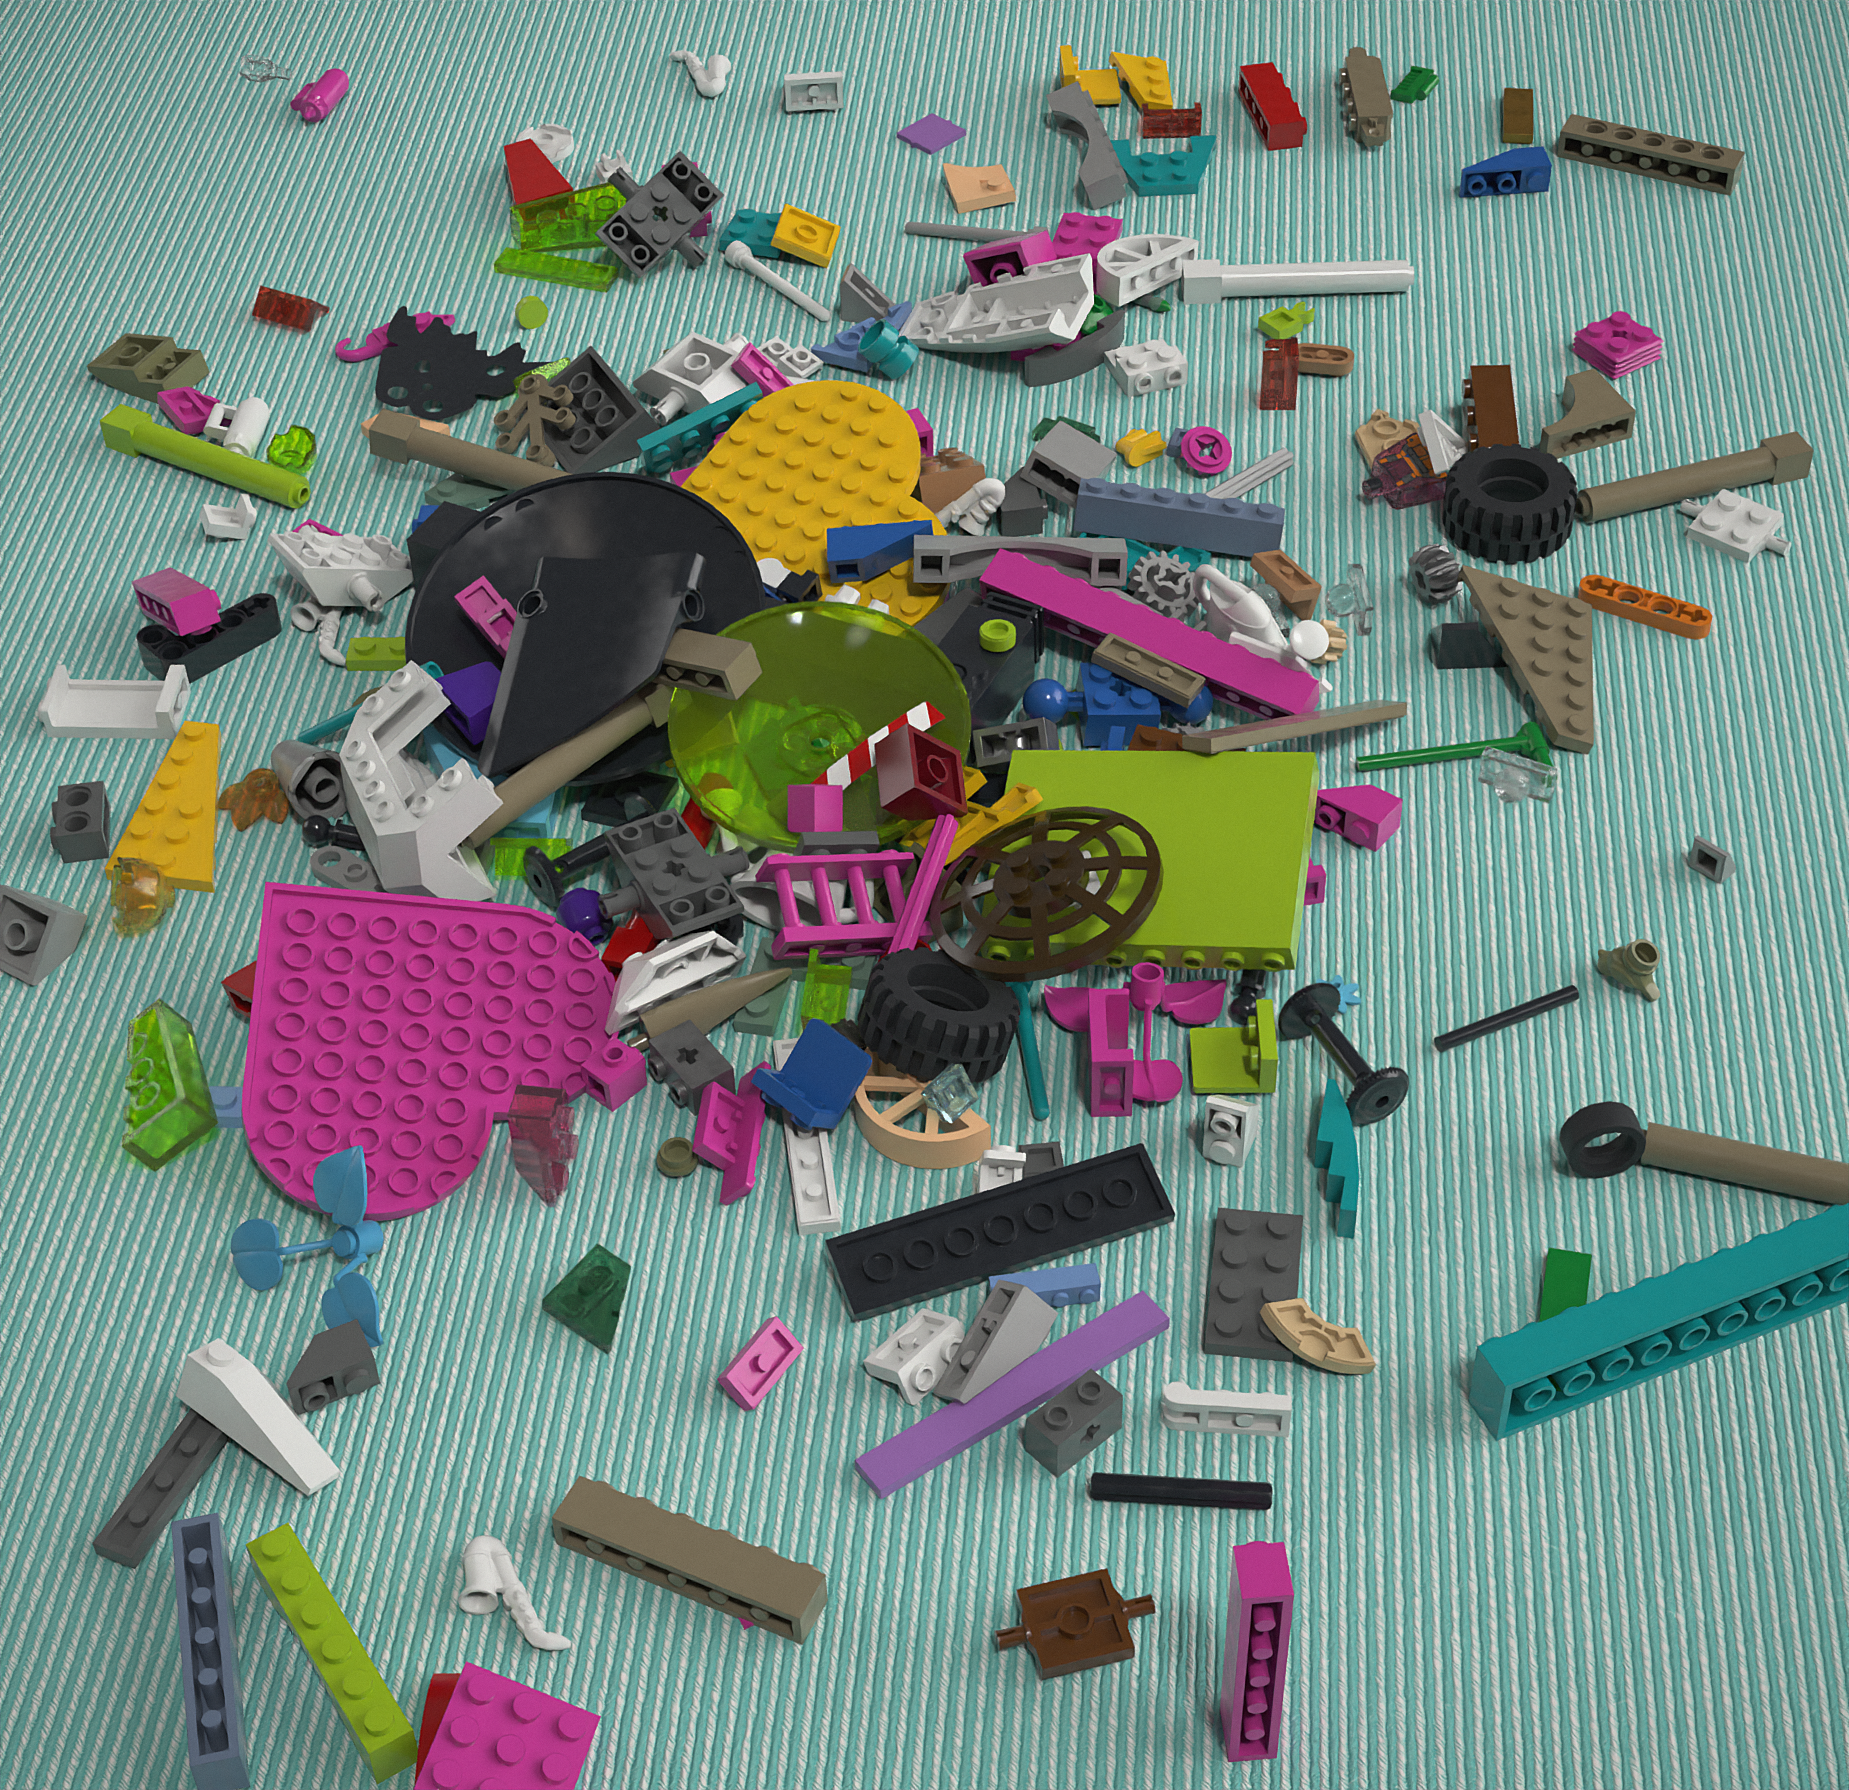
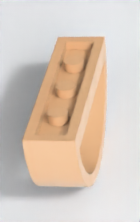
M868 1047L866 1048L865 1052L872 1058V1065L854 1094L855 1114L860 1131L877 1151L896 1162L908 1166L925 1169H946L975 1162L980 1159L984 1150H990L991 1125L946 1087L939 1085L936 1081L929 1080L925 1082L918 1080L917 1076L909 1073L905 1075L897 1071L894 1065L890 1063L885 1064L878 1059L877 1052H871ZM869 1091L898 1092L904 1099L879 1114L870 1104L867 1095ZM916 1108L926 1116L925 1133L910 1131L893 1124ZM939 1128L945 1133L938 1134Z

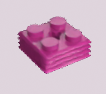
M1616 311L1610 317L1599 322H1591L1586 328L1575 332L1574 334L1577 337L1573 338L1576 342L1573 343L1575 348H1572V351L1615 380L1660 359L1661 357L1658 354L1662 352L1659 349L1663 347L1660 344L1664 341L1653 334L1651 328L1641 326L1632 320L1628 313Z

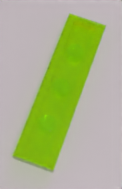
M506 247L494 262L495 273L605 293L609 291L619 277L618 267L509 247Z

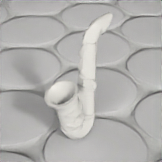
M680 50L669 54L672 60L686 62L692 77L697 83V89L704 96L715 97L724 90L726 86L725 76L731 70V63L725 56L717 54L711 56L707 62L708 70H705L699 58L690 51Z
M985 478L974 484L960 498L952 501L934 515L939 519L944 528L947 527L948 522L952 521L955 523L958 521L960 526L967 532L976 536H983L986 522L1003 502L1005 486L996 478Z
M310 594L304 603H299L292 607L290 611L291 619L297 627L305 631L314 629L317 622L322 620L320 636L318 638L320 654L332 663L345 666V657L338 650L334 649L340 626V616L345 606H322Z
M491 1535L475 1537L466 1546L462 1558L466 1585L458 1598L459 1607L465 1612L475 1615L488 1614L496 1610L499 1604L496 1593H501L505 1609L511 1610L510 1614L516 1621L517 1629L524 1633V1637L532 1646L545 1650L571 1648V1641L564 1636L554 1632H546L542 1629L526 1589L518 1579L511 1561L512 1556L502 1541Z

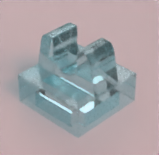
M950 1064L921 1092L927 1107L937 1112L941 1122L953 1123L979 1099L962 1064Z

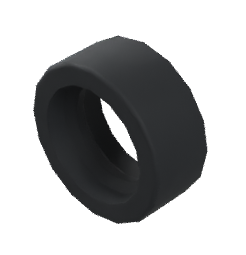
M1612 1101L1594 1103L1579 1109L1561 1127L1559 1138L1572 1171L1589 1178L1610 1177L1627 1170L1640 1159L1645 1152L1646 1138L1634 1110L1624 1103ZM1621 1133L1612 1141L1601 1146L1584 1147L1594 1138L1604 1134Z

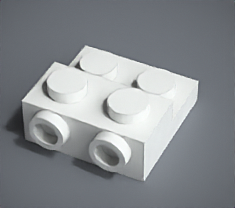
M1164 339L1150 340L1146 343L1128 347L1123 346L1104 352L1105 365L1127 397L1187 384V360L1176 345L1168 346Z

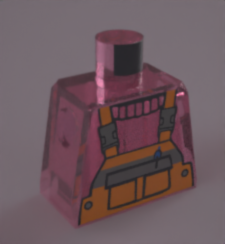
M1415 432L1376 455L1370 474L1371 478L1362 482V491L1368 500L1383 495L1392 509L1400 510L1444 499L1448 474L1447 472L1435 474L1428 448L1423 446L1419 435Z

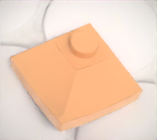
M942 164L945 179L958 214L1016 201L1015 190L1002 164L985 167Z

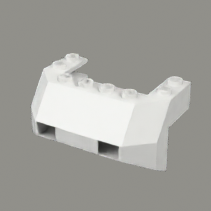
M411 660L403 668L395 671L390 680L380 690L367 697L355 714L339 754L346 807L382 886L387 892L469 901H481L497 896L474 849L471 850L467 846L461 848L458 845L504 803L493 790L494 784L484 775L476 779L465 759L461 758L453 767L446 769L440 779H438L433 771L404 749L415 736L451 704L443 695L441 684Z

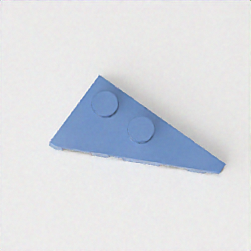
M905 301L902 304L888 308V316L882 319L887 320L899 330L912 312V302ZM870 317L852 326L851 329L834 335L835 342L825 347L819 344L812 346L811 353L823 362L851 368L855 371L868 372L874 363H871L859 353L858 345L866 331L876 322L875 318Z

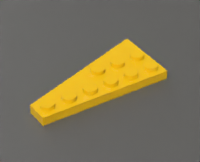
M184 721L105 867L107 880L215 893V843H217L219 804L217 792L220 782L218 769L221 759L222 736L219 724Z

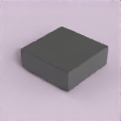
M1060 1141L1018 1145V1152L1026 1153V1163L1022 1168V1179L1064 1167Z

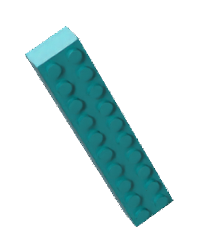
M1849 1203L1842 1206H1831L1823 1213L1806 1220H1795L1787 1227L1775 1232L1759 1234L1749 1242L1731 1249L1722 1248L1710 1257L1694 1263L1687 1262L1681 1264L1674 1271L1655 1278L1647 1277L1635 1286L1617 1293L1608 1292L1598 1300L1586 1305L1569 1307L1557 1316L1542 1322L1528 1323L1520 1330L1503 1337L1489 1338L1477 1346L1468 1402L1495 1441H1498L1849 1302ZM1548 1375L1553 1377L1563 1392L1556 1391L1547 1378Z

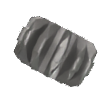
M1444 544L1426 545L1419 548V551L1414 552L1413 556L1409 558V565L1411 567L1409 574L1412 576V584L1415 585L1417 594L1422 595L1426 603H1432L1433 605L1442 604L1457 596L1458 592L1462 590V583L1457 580L1460 564L1456 563L1454 554L1452 552L1449 553L1448 548Z

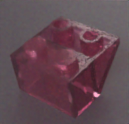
M517 1084L507 1114L516 1170L547 1207H555L560 1191H566L568 1186L570 1159L575 1160L578 1153L579 1137L573 1134L572 1131L575 1110L574 1107H569L566 1089Z

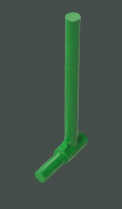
M1528 722L1522 725L1515 737L1356 757V768L1360 772L1521 751L1522 754L1529 756L1535 761L1545 783H1553L1558 778L1549 757L1550 750L1536 722Z

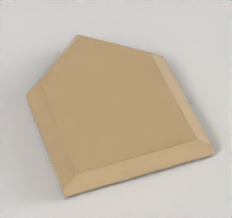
M1377 409L1371 415L1369 422L1366 425H1361L1355 431V438L1374 476H1377L1379 479L1391 478L1378 459L1384 458L1387 455L1398 454L1403 445L1407 443L1405 439L1416 433L1419 437L1417 428L1420 426L1418 423L1405 419L1404 422L1390 418L1388 412ZM1403 458L1386 465L1388 470H1392L1394 467L1400 477L1413 472Z

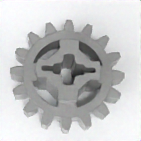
M1151 551L1145 558L1141 556L1128 575L1131 581L1127 587L1130 590L1136 591L1132 597L1157 610L1167 618L1178 608L1184 611V617H1190L1200 603L1192 587L1195 572H1189V562L1179 563V555L1177 554L1170 559L1165 551H1161L1158 557Z

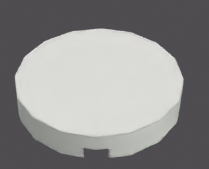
M557 124L540 125L541 129L533 130V127H528L519 133L516 138V142L531 138L551 163L565 159L574 150V140L571 132Z

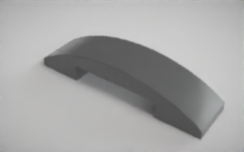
M1120 309L1098 320L1096 332L1059 351L1051 346H1047L1025 357V385L1037 387L1063 382L1101 365L1104 362V352L1119 348L1124 340L1125 312Z

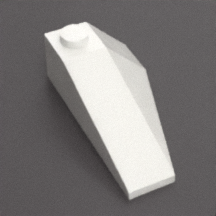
M219 1338L187 1355L176 1397L307 1496L338 1478L340 1470L271 1379L254 1364Z

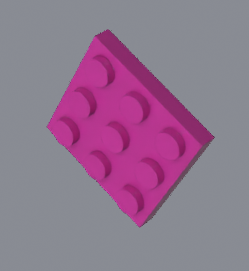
M466 1661L413 1790H574L601 1716Z

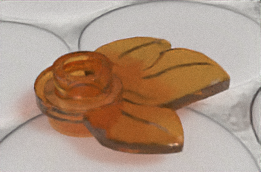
M259 768L248 773L242 782L235 783L226 788L219 798L217 807L221 810H231V818L239 832H243L261 818L262 815L274 823L283 824L288 814L289 800L286 794L279 789L280 782L276 773L267 768Z

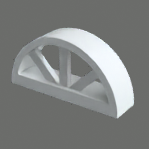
M1164 234L1136 235L1115 240L1105 245L1098 253L1097 292L1107 302L1120 307L1179 279L1182 276V260H1198L1199 241L1187 237Z

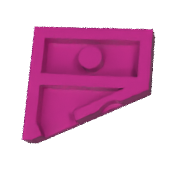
M188 386L157 392L158 405L184 434L201 433L214 405L220 403V400L203 395L200 391ZM223 418L220 426H228L232 420Z

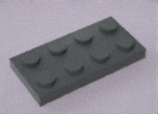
M1218 1208L1204 1354L1293 1362V1351L1287 1348L1272 1333L1259 1312L1266 1303L1297 1299L1303 1215Z

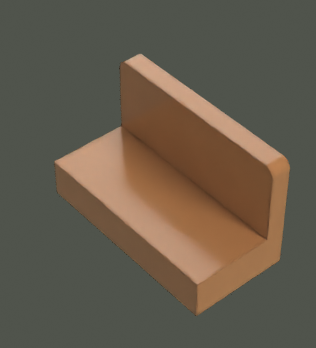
M1282 550L1254 553L1250 566L1265 579V587L1302 621L1311 620L1322 586Z

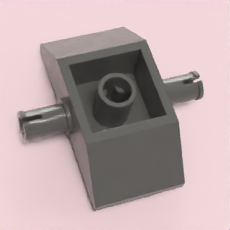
M681 151L644 186H639L622 167H619L616 173L614 172L607 181L627 200L626 204L595 235L638 278H641L653 269L672 250H677L694 269L708 257V254L689 235L720 201L724 194ZM654 215H658V216H660V217L662 218V220L659 219V220L656 222V221L653 219V216H654Z
M675 807L604 832L605 840L622 887L597 897L600 912L606 920L636 909L655 939L676 937L744 912V905L724 877L749 869L750 865L746 851L743 850L742 846H737L732 850L711 857L706 853Z

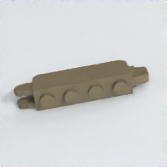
M1356 46L1349 49V56L1345 57L1344 68L1339 69V85L1342 86V99L1346 101L1345 110L1346 116H1349V130L1354 131L1356 143L1364 142L1365 146L1368 147L1373 145L1383 146V142L1391 139L1390 129L1393 110L1381 60L1376 56H1367L1366 50L1363 47Z

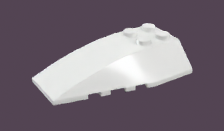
M1088 253L1024 267V274L1012 277L1009 272L998 276L997 283L985 287L982 286L981 282L970 285L966 292L961 295H957L954 290L918 302L901 328L898 337L906 336L918 348L972 353L1015 351L1028 348L1039 349L1050 344H1067L1076 338L1094 304L1091 255Z

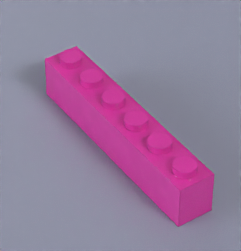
M1253 1541L1245 1545L1233 1546L1220 1700V1715L1228 1762L1277 1758L1294 1591L1284 1542L1267 1543L1264 1541Z

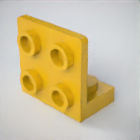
M1071 45L1060 46L1061 88L1078 81L1082 92L1085 90L1089 91L1094 105L1110 106L1121 103L1116 69L1078 70V56H1073Z

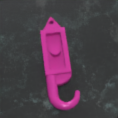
M428 311L413 315L416 317V328L419 333H422L435 317L442 318L444 324L448 326L455 323L454 314L432 315ZM390 322L382 327L372 329V333L366 337L367 346L355 350H345L344 347L351 343V339L341 340L335 347L336 355L344 361L357 362L381 355L382 350L385 348L398 346V344L389 341L386 337Z

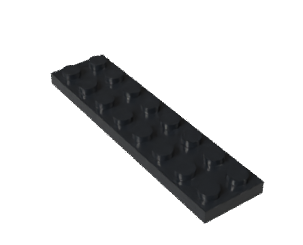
M1139 1143L825 1240V1250L853 1322L989 1280V1276L1012 1273L1174 1221L1175 1212L1144 1144Z

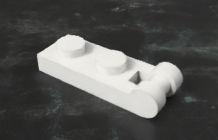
M1179 1381L1172 1382L1165 1388L1163 1421L1172 1430L1289 1437L1292 1396L1277 1395L1270 1392L1257 1394L1231 1392L1228 1390H1191L1187 1384Z

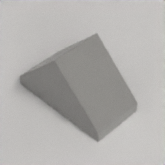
M852 263L846 267L840 282L842 321L860 323L870 317L878 321L888 316V308L896 304Z

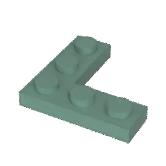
M762 937L750 974L790 967L792 974L737 1010L734 1018V1031L773 1037L792 980L866 991L872 969L877 963V955L774 960L771 945L775 938Z

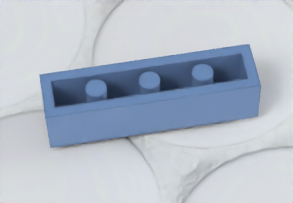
M1096 1263L989 1276V1295L997 1281L1004 1280L1025 1285L1050 1307H1063L1100 1301L1101 1284Z

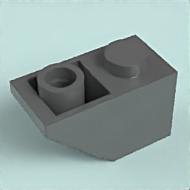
M1021 467L1004 483L1005 497L1000 507L996 509V519L1002 536L1019 537L1042 534L1043 519H1048L1046 500L1040 499L1041 489L1020 477L1024 467Z
M357 1319L314 1335L286 1383L293 1410L297 1415L321 1409L329 1403L352 1394L362 1393L370 1387L381 1384L374 1355Z

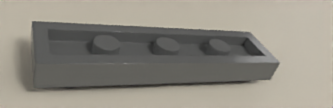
M191 1408L92 1543L96 1554L135 1569L229 1436Z

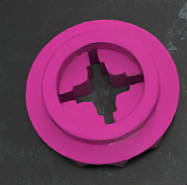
M1199 426L1190 429L1180 443V457L1185 458L1187 461V468L1193 467L1198 470L1199 475L1208 473L1213 477L1216 473L1223 472L1232 458V449L1226 437L1211 427ZM1213 447L1209 456H1199L1200 450Z

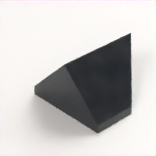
M1478 622L1442 623L1430 630L1437 669L1508 667L1478 630Z

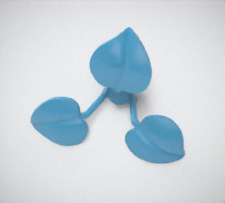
M358 1145L326 1157L319 1163L314 1173L313 1189L317 1204L323 1211L333 1213L332 1221L334 1223L344 1225L337 1230L332 1239L279 1247L277 1227L270 1221L262 1218L252 1219L242 1223L235 1230L231 1239V1253L233 1254V1263L240 1277L248 1286L255 1290L271 1289L280 1281L283 1273L280 1255L333 1247L337 1255L345 1259H353L333 1277L335 1287L324 1292L321 1300L323 1317L329 1329L357 1319L369 1346L376 1347L384 1344L380 1333L379 1305L375 1290L365 1276L359 1273H350L359 1264L367 1262L366 1255L380 1251L384 1241L383 1232L379 1224L373 1220L363 1221L362 1219L367 1207V1173L363 1147Z

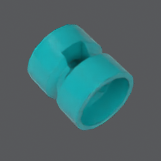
M880 319L863 335L858 345V351L871 363L879 362V369L888 377L897 379L911 367L918 355L919 348L906 336L898 337L899 331L887 320Z

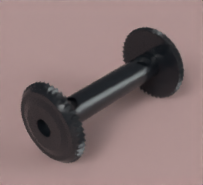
M630 794L624 800V811L628 821L614 828L657 814V812L644 797ZM603 833L552 861L540 848L531 846L525 850L523 865L527 878L539 898L547 905L558 908L560 899L565 895V888L561 881L610 856V852ZM555 867H558L561 870L560 874L558 873V871H556Z
M1315 983L1301 988L1286 1001L1281 1009L1278 1018L1280 1032L1293 1040L1295 1038H1306L1313 1034L1353 1084L1354 1090L1350 1091L1351 1094L1346 1099L1351 1121L1358 1124H1369L1380 1121L1392 1114L1407 1095L1409 1088L1408 1075L1404 1070L1398 1067L1395 1068V1066L1386 1067L1385 1069L1381 1068L1380 1071L1377 1070L1376 1072L1371 1069L1332 1020V1017L1338 1012L1337 1009H1339L1341 1001L1340 993L1335 986L1330 983Z

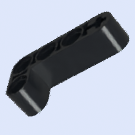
M267 593L252 595L219 613L221 621L212 624L210 631L199 635L188 633L183 636H176L166 627L157 624L143 627L136 636L143 666L157 679L165 681L170 665H185L189 684L280 634L282 625L275 597Z

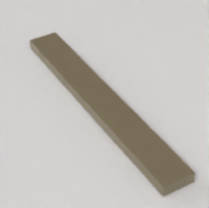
M1373 700L1182 735V747L1185 751L1212 754L1391 720L1407 715V702Z

